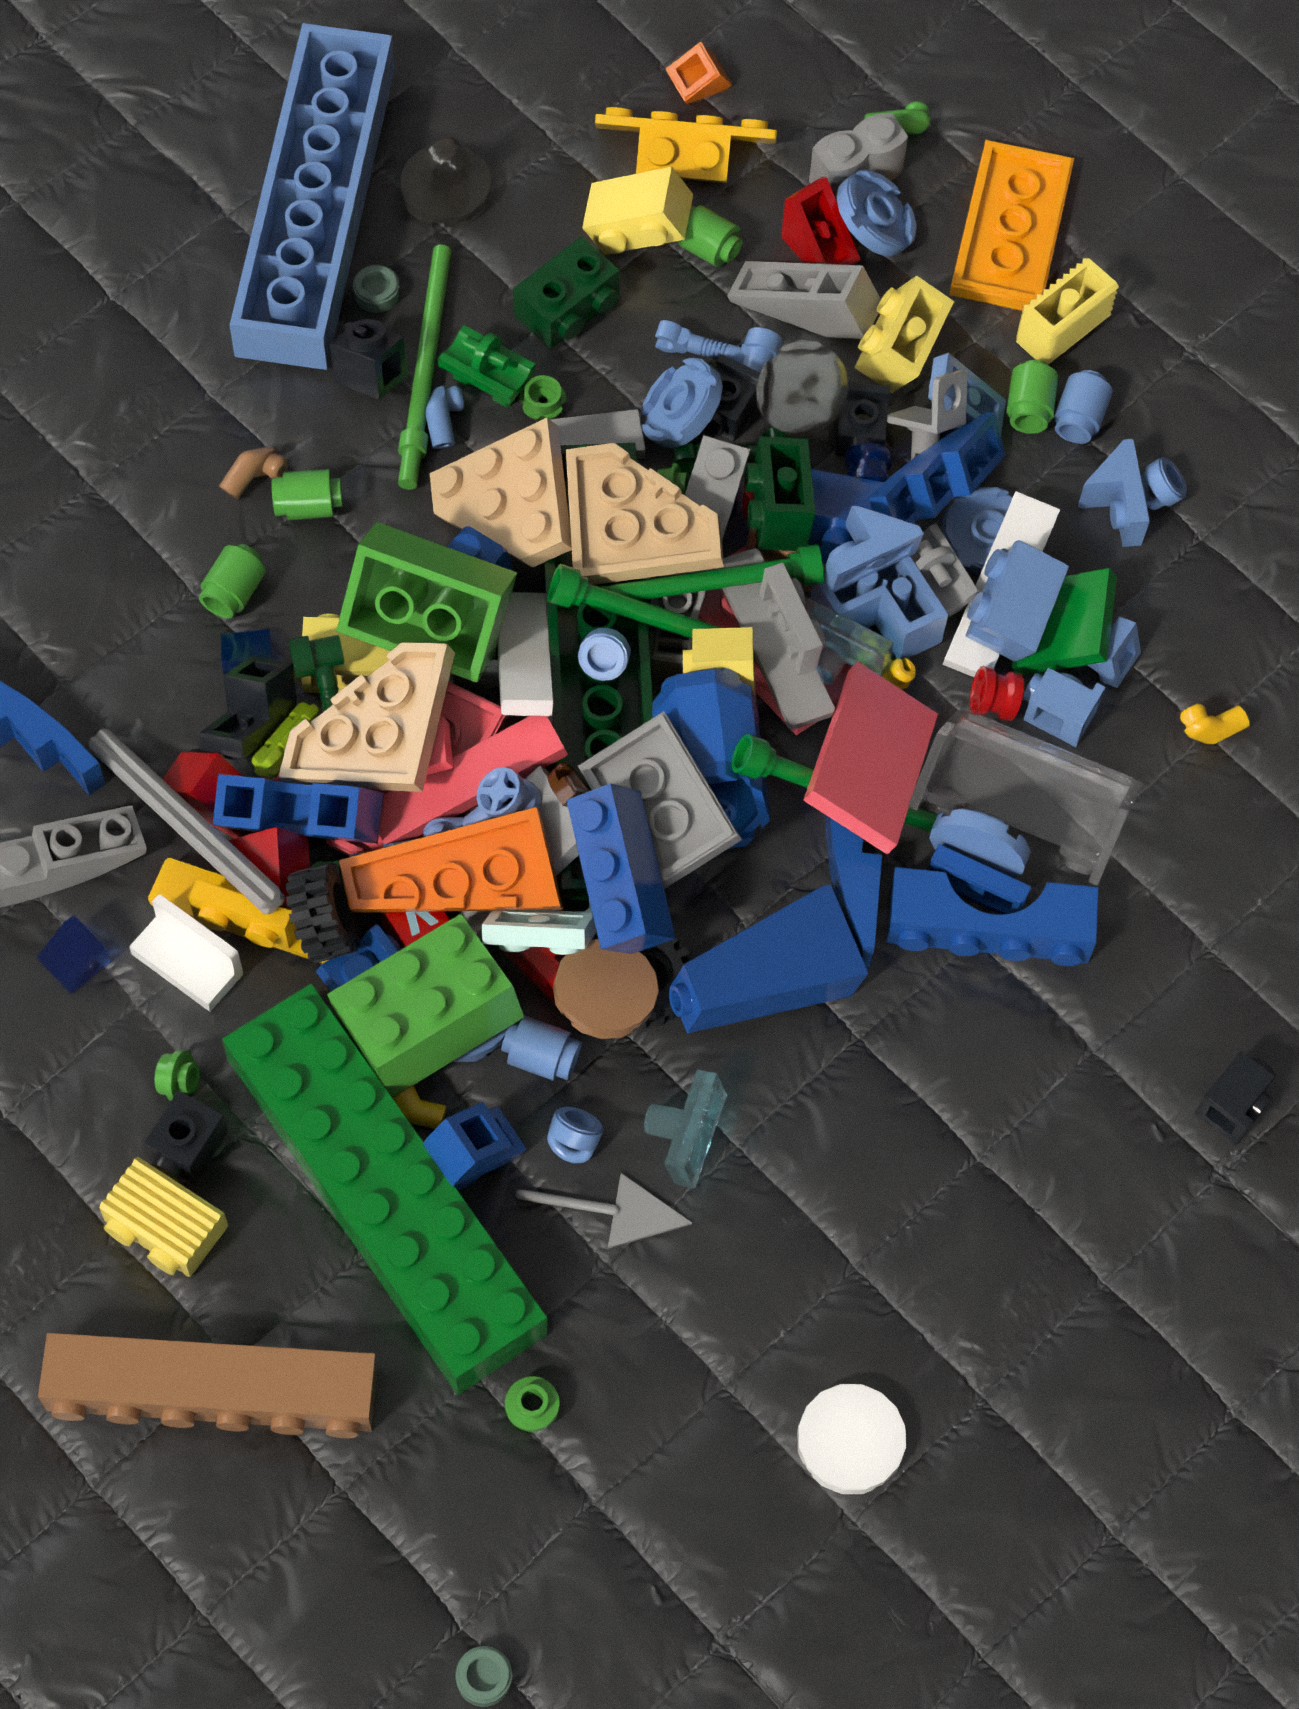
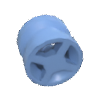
M500 767L487 773L481 780L477 789L476 800L479 808L485 814L497 818L534 807L540 810L542 797L539 788L534 783L522 778L510 768Z

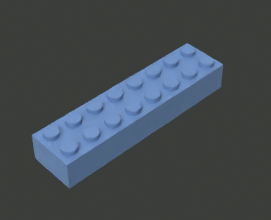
M302 23L229 325L235 357L316 369H328L331 355L330 343L335 338L395 71L392 35Z

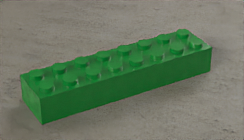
M309 984L222 1038L228 1062L457 1395H460L547 1336V1317L455 1186H451L424 1148L423 1141L312 984Z

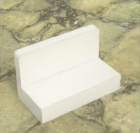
M158 894L152 901L156 917L129 946L131 954L211 1012L243 975L239 953L223 939L161 894Z

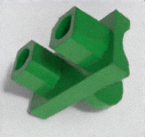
M465 325L458 332L452 345L438 358V366L452 373L453 379L466 386L474 385L493 396V401L506 408L513 404L526 383L536 372V364L502 346L500 336L491 332L484 336Z

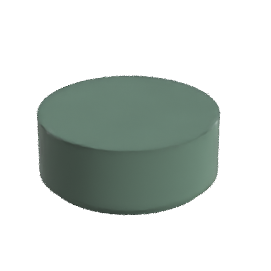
M371 265L361 269L353 280V293L357 305L371 313H382L393 308L400 297L399 279L396 273L382 265Z
M480 1646L469 1650L462 1656L456 1668V1683L462 1697L469 1703L480 1707L495 1705L506 1697L512 1685V1669L509 1660L501 1651L489 1646Z

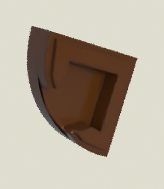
M561 762L547 776L549 785L562 806L568 807L566 800L590 791L570 763Z

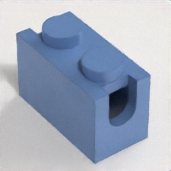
M1021 540L1013 543L1011 551L1005 548L995 550L984 570V575L988 579L983 592L976 595L969 607L967 618L971 622L965 636L1014 662L1036 653L1069 566Z

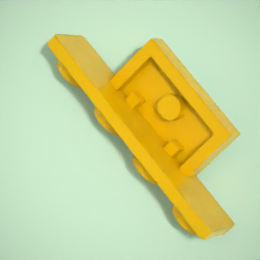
M617 107L606 108V115H595V126L598 129L640 132L636 174L673 167L680 178L685 180L727 183L731 140L776 144L777 130L768 129L769 122L762 120L743 119L741 120V127L723 125V118L698 115L696 116V123L678 121V114L662 111L651 112V119L633 117V110Z
M172 858L165 859L148 896L151 906H153L152 901L158 894H161L196 921L212 930L228 931L245 937L257 945L268 948L275 947L308 959V953L304 954L301 949V939L297 940L294 933L296 926L294 922L291 923L289 916L292 910L277 907L274 913L263 914L223 875Z

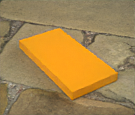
M985 140L952 279L950 296L1022 311L1023 306L1029 305L1030 300H1036L1037 294H1043L1047 284L1074 158Z

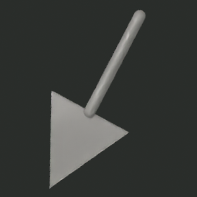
M622 1173L620 1175L615 1205L523 1189L517 1190L515 1194L519 1200L613 1215L608 1249L692 1225L691 1221Z

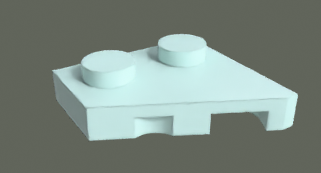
M590 900L589 908L586 911L573 912L561 911V909L492 911L482 924V943L499 945V949L507 952H520L530 947H547L555 954L567 955L577 953L581 949H586L597 932Z

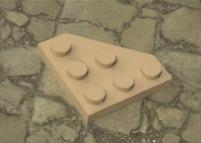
M545 418L430 473L433 512L445 522L460 529L466 526L472 527L503 546L508 554L531 567H535L572 550L558 425L550 419Z
M615 443L566 449L573 568L580 570L581 576L587 577L589 584L598 585L724 567L721 524L717 513L704 504L699 506L683 495L678 486L653 469L647 470L630 458L627 451Z
M400 643L386 654L389 661L367 678L361 674L330 699L333 704L312 722L304 719L290 731L278 778L283 782L304 785L321 783L362 787L370 790L423 792L455 652L448 644Z

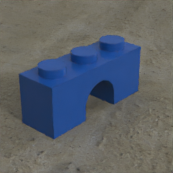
M218 774L213 825L252 832L280 827L306 837L378 844L384 793L354 786L321 783L304 785L265 778Z

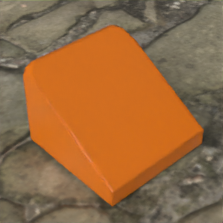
M699 42L666 68L667 73L686 104L720 93L733 86L715 54L702 42Z

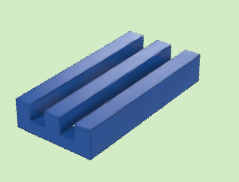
M940 844L931 858L929 871L946 872L949 882L957 895L1000 915L1015 913L1025 908L1031 886Z

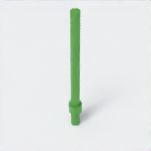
M436 245L433 248L407 426L400 434L398 452L402 459L398 485L407 490L417 487L420 462L427 454L429 436L425 432L427 421L426 407L430 400L452 252L451 248L446 245Z

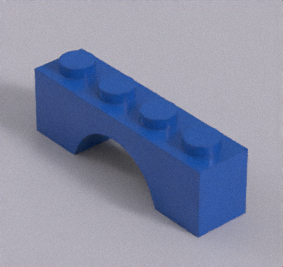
M895 867L890 886L886 943L898 944L902 949L909 951H922L928 947L949 949L951 953L959 956H973L979 952L1000 954L1002 958L1010 961H1024L1030 957L1051 959L1054 964L1060 966H1075L1081 962L1089 963L1096 945L1098 887L1047 882L1038 899L1027 908L1011 914L996 915L981 912L965 903L955 893L946 872Z

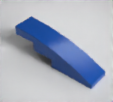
M994 412L984 413L948 434L894 473L868 498L872 511L914 524L918 519L935 518L953 497L971 495L1006 456Z
M0 681V747L15 738L43 772L60 761L89 796L103 787L105 781L99 762L63 725L28 697Z
M825 815L829 869L834 892L865 967L870 968L875 948L882 855L862 853L863 839Z

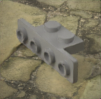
M754 548L723 558L724 567L722 568L765 561L760 551ZM780 563L764 569L762 583L722 588L740 627H753L754 657L787 727L794 730L832 717L835 707L817 672L821 651L825 647V638L819 622L815 619L811 620L804 607L805 596L799 581L796 578L791 579L784 564Z

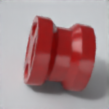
M980 666L974 676L970 691L969 706L972 714L982 716L991 712L996 713L1001 720L1013 721L1020 709L1023 698L1024 679L1022 674L1011 671L1002 675L996 673L993 667Z

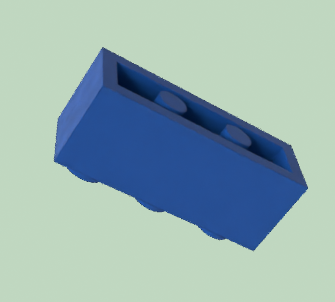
M610 783L566 800L601 950L634 954L676 939L641 791Z

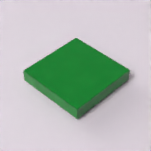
M1110 568L1065 576L1036 653L1016 662L1013 661L1012 669L1024 676L1046 672L1048 668L1060 670L1107 662L1117 583L1116 574Z

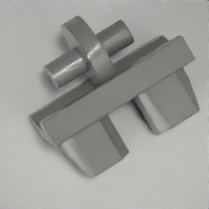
M935 523L923 532L924 535L916 554L911 555V558L948 613V617H951L965 609L974 600L979 591L937 523Z

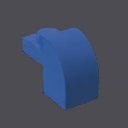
M483 1102L446 1118L423 1142L424 1148L451 1186H455L457 1191L470 1187L480 1176L516 1160L526 1150V1147L500 1108L497 1106L488 1110Z

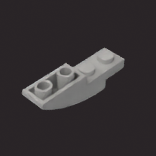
M703 435L685 496L699 506L704 504L718 514L723 543L750 449ZM693 571V572H685V573L664 575V576H659V578H660V577L680 575V574L700 572V571ZM707 591L654 598L650 604L698 620Z
M133 806L33 826L32 836L0 842V908L78 885L145 854L147 847Z

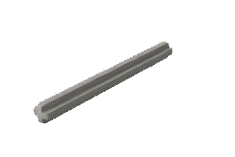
M101 729L96 736L90 738L89 748L263 914H272L277 907L283 905L285 897L279 887L109 729Z

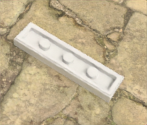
M1015 491L976 583L979 593L983 592L988 577L984 575V570L993 552L1003 548L1011 551L1013 543L1017 540H1021L1043 552L1060 509ZM970 602L965 609L943 665L974 677L980 666L994 668L1000 654L965 636L971 622L967 618V613L972 603Z
M511 593L498 638L501 714L552 716L553 693L545 593Z

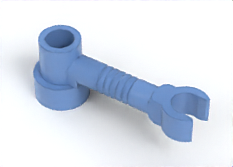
M667 320L660 321L655 335L658 338L655 347L659 350L682 354L690 352L704 357L707 356L708 358L711 357V359L715 358L716 360L722 354L762 373V385L766 382L771 364L777 362L783 346V339L777 333L760 327L748 330L742 347L728 345L717 340L714 341V339L710 340V338L706 339L703 336L692 334L689 329Z

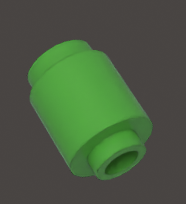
M691 205L685 240L678 241V244L711 265L720 267L725 262L731 263L737 257L743 240L739 237L740 227L703 205L697 207Z
M1029 360L1012 370L1007 415L1010 418L1011 426L1023 433L1035 434L1044 431L1054 417L1059 376L1052 367L1043 361Z
M330 469L284 472L283 477L272 478V499L275 516H287V520L334 517V507H343L341 479L332 478Z
M244 544L225 546L200 585L202 592L199 595V601L213 614L226 619L232 618L235 612H241L266 574V568L262 564L261 555L250 546Z

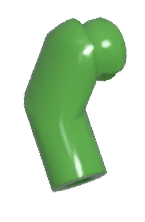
M920 101L911 102L902 110L866 113L865 115L866 119L877 114L892 113L906 134H921L928 128L931 122L928 106Z

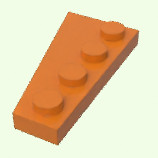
M537 807L339 860L349 909L354 913L564 909L541 811Z

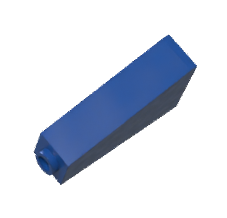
M830 884L819 887L684 964L669 987V1000L674 1014L681 1017L688 1034L851 997L868 975V971Z

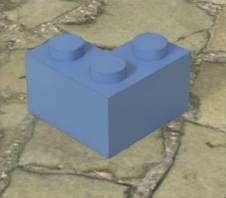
M911 556L834 593L829 592L824 582L812 585L809 607L823 629L836 642L876 625L896 658L908 659L942 643L948 613Z

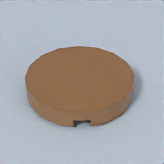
M599 939L591 940L586 949H581L574 954H567L560 961L553 984L555 1005L560 1013L564 1012L565 1016L572 1021L571 1025L578 1031L599 1039L622 1038L633 1033L635 1028L640 1027L642 1023L644 1024L651 1017L659 991L656 972L643 954L640 952L627 954L601 950Z

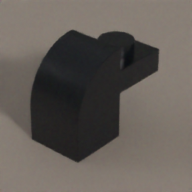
M250 656L223 675L228 712L199 732L202 751L219 753L230 760L244 759L251 756L253 752H257L296 707L293 663Z

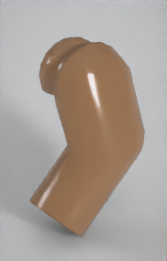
M269 446L244 451L237 457L219 484V487L239 500L253 477L268 475L271 479L283 477V473L288 469V460L286 457L279 455L278 449Z

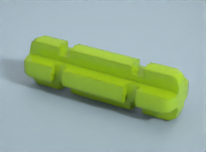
M299 703L267 739L265 744L255 753L251 762L255 767L254 772L258 776L264 775L272 779L279 774L290 731L304 719L312 722L319 716V708L315 704Z

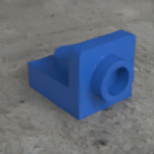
M375 925L360 939L361 943L360 947H357V952L326 961L316 970V973L331 992L400 951L401 947L391 935L385 934L380 926Z

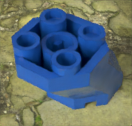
M728 668L719 670L709 669L669 677L663 682L660 694L653 701L652 717L654 718L663 711L668 715L742 838L741 841L728 849L745 847L754 838V830L760 824L763 829L770 821L766 777L759 776L756 779H751L733 772L731 765L735 747L745 734L761 738L759 713L752 687L742 682L737 672Z

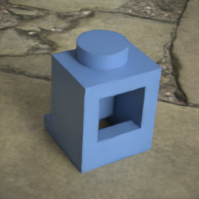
M1050 668L1047 669L1044 676L1035 673L1022 698L1029 702L1024 721L1076 747L1095 716L1106 687L1096 683L1093 690L1085 687L1073 675L1067 673L1060 674Z

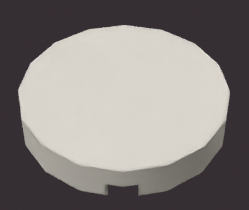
M839 1384L820 1392L806 1406L797 1430L798 1453L807 1470L812 1473V1477L821 1486L840 1494H865L883 1485L897 1472L906 1449L905 1424L897 1407L881 1392L862 1384Z

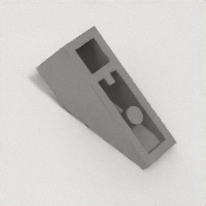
M745 261L727 295L732 303L825 337L862 339L866 331L873 325L879 313L876 309L881 300L865 268L861 265Z

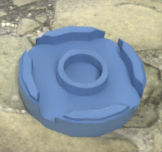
M859 170L856 174H851L838 186L836 200L839 213L849 231L861 244L872 252L886 257L898 255L915 240L917 225L914 212L908 203L903 206L897 198L901 192L893 182L882 174L871 170Z
M688 358L682 361L685 365L676 370L673 366L667 369L652 385L644 400L642 414L646 417L645 424L641 423L642 431L650 440L662 448L674 449L687 444L702 432L715 414L723 389L721 376L703 359Z
M977 487L971 495L959 496L954 499L953 504L946 510L942 520L941 531L966 572L980 576L1013 497L1008 495L1009 491L998 487Z
M964 808L952 810L949 816H946L944 812L939 814L929 837L935 850L940 844L1012 878L1023 874L1031 853L1022 835L1019 834L1015 840L1011 835L1007 834L1009 826L1004 824L1005 822L983 812Z

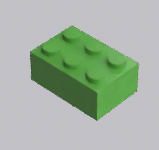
M376 522L358 544L336 632L388 651L393 650L402 642L448 644L455 652L450 673L477 683L493 659L517 572Z
M459 914L327 994L342 1028L392 1098L524 1018L513 985L462 914Z

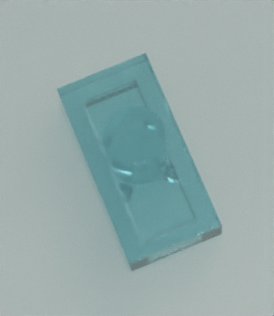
M808 597L805 599L804 607L810 619H815L819 622L825 638V647L822 648L817 666V672L823 683L832 684L845 663L853 666L857 661L881 677L884 675L890 665L893 641Z
M697 1069L683 1110L652 1103L646 1112L644 1120L645 1133L672 1140L664 1164L676 1185L695 1189L727 1097L716 1073Z

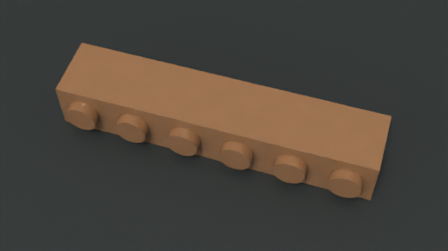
M47 1333L38 1398L45 1411L52 1412V1417L66 1421L84 1420L85 1414L106 1415V1420L117 1424H137L140 1417L160 1418L163 1425L175 1428H190L194 1426V1421L216 1422L217 1428L227 1431H246L249 1429V1424L271 1425V1431L285 1435L302 1434L304 1428L326 1429L325 1433L332 1437L355 1438L358 1437L359 1431L372 1432L378 1367L376 1356L373 1353Z

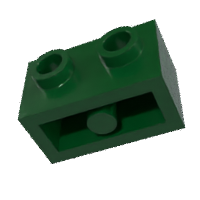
M580 236L513 288V315L546 346L553 349L564 339L571 340L582 330L584 324L596 314L606 313L614 306L619 297L620 270L586 239Z
M760 436L754 463H746L745 492H753V500L750 499L748 504V529H756L758 550L797 551V547L808 545L815 516L808 439Z

